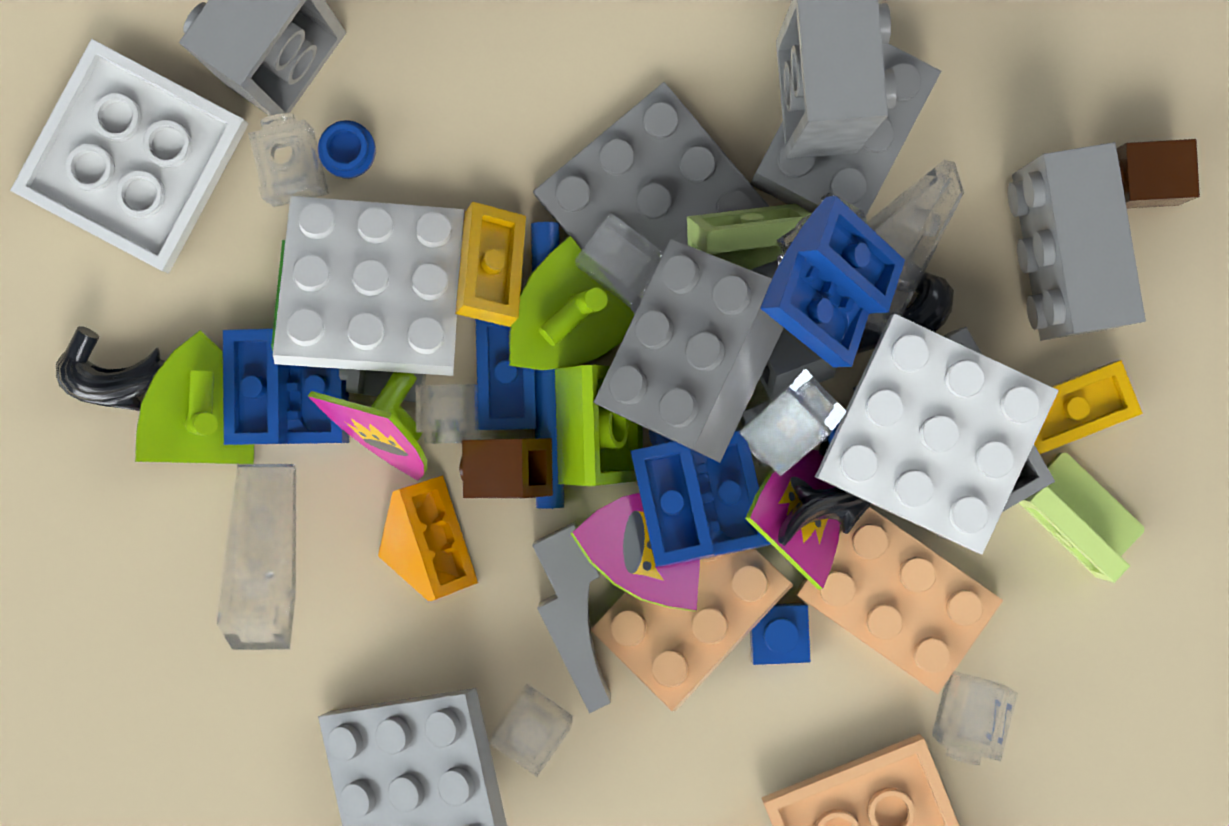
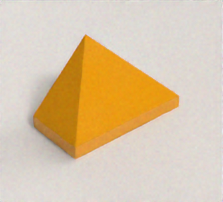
M443 475L392 491L378 554L379 558L427 601L442 598L478 583Z

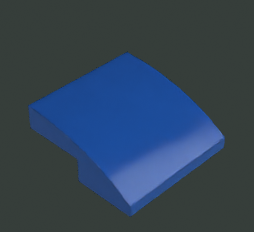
M837 196L826 197L811 214L787 249L771 280L760 309L832 367H852L869 314L889 312L905 259Z
M273 329L223 330L224 445L349 443V434L332 421L308 397L309 393L314 391L349 401V392H346L347 380L340 379L339 368L275 364L271 347Z
M746 429L734 432L721 462H717L675 441L631 451L656 567L701 560L771 545L745 519L759 490Z

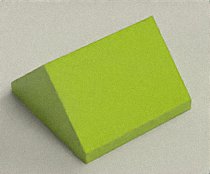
M580 365L555 369L558 484L599 486L637 481L631 451L643 448L642 426L593 403L610 366Z

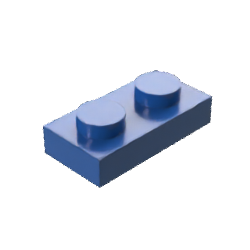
M475 319L478 430L537 429L535 370L509 366L510 327Z

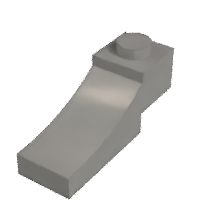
M575 521L535 541L532 545L556 592L555 595L541 601L537 609L589 713H592L611 703V693L601 672L590 630L589 587L591 581L600 577V572L588 561L570 534L578 527Z

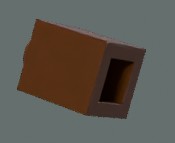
M1196 139L1130 142L1116 148L1127 209L1179 206L1200 197Z
M552 438L462 440V457L459 472L463 481V498L523 499L553 496Z

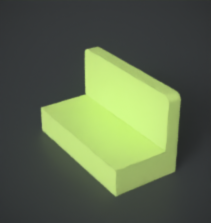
M795 203L687 216L688 246L750 270L783 258L794 238L812 213Z
M1058 453L1047 465L1055 482L1022 500L1019 504L1096 578L1115 583L1130 567L1121 556L1144 533V526L1068 453Z

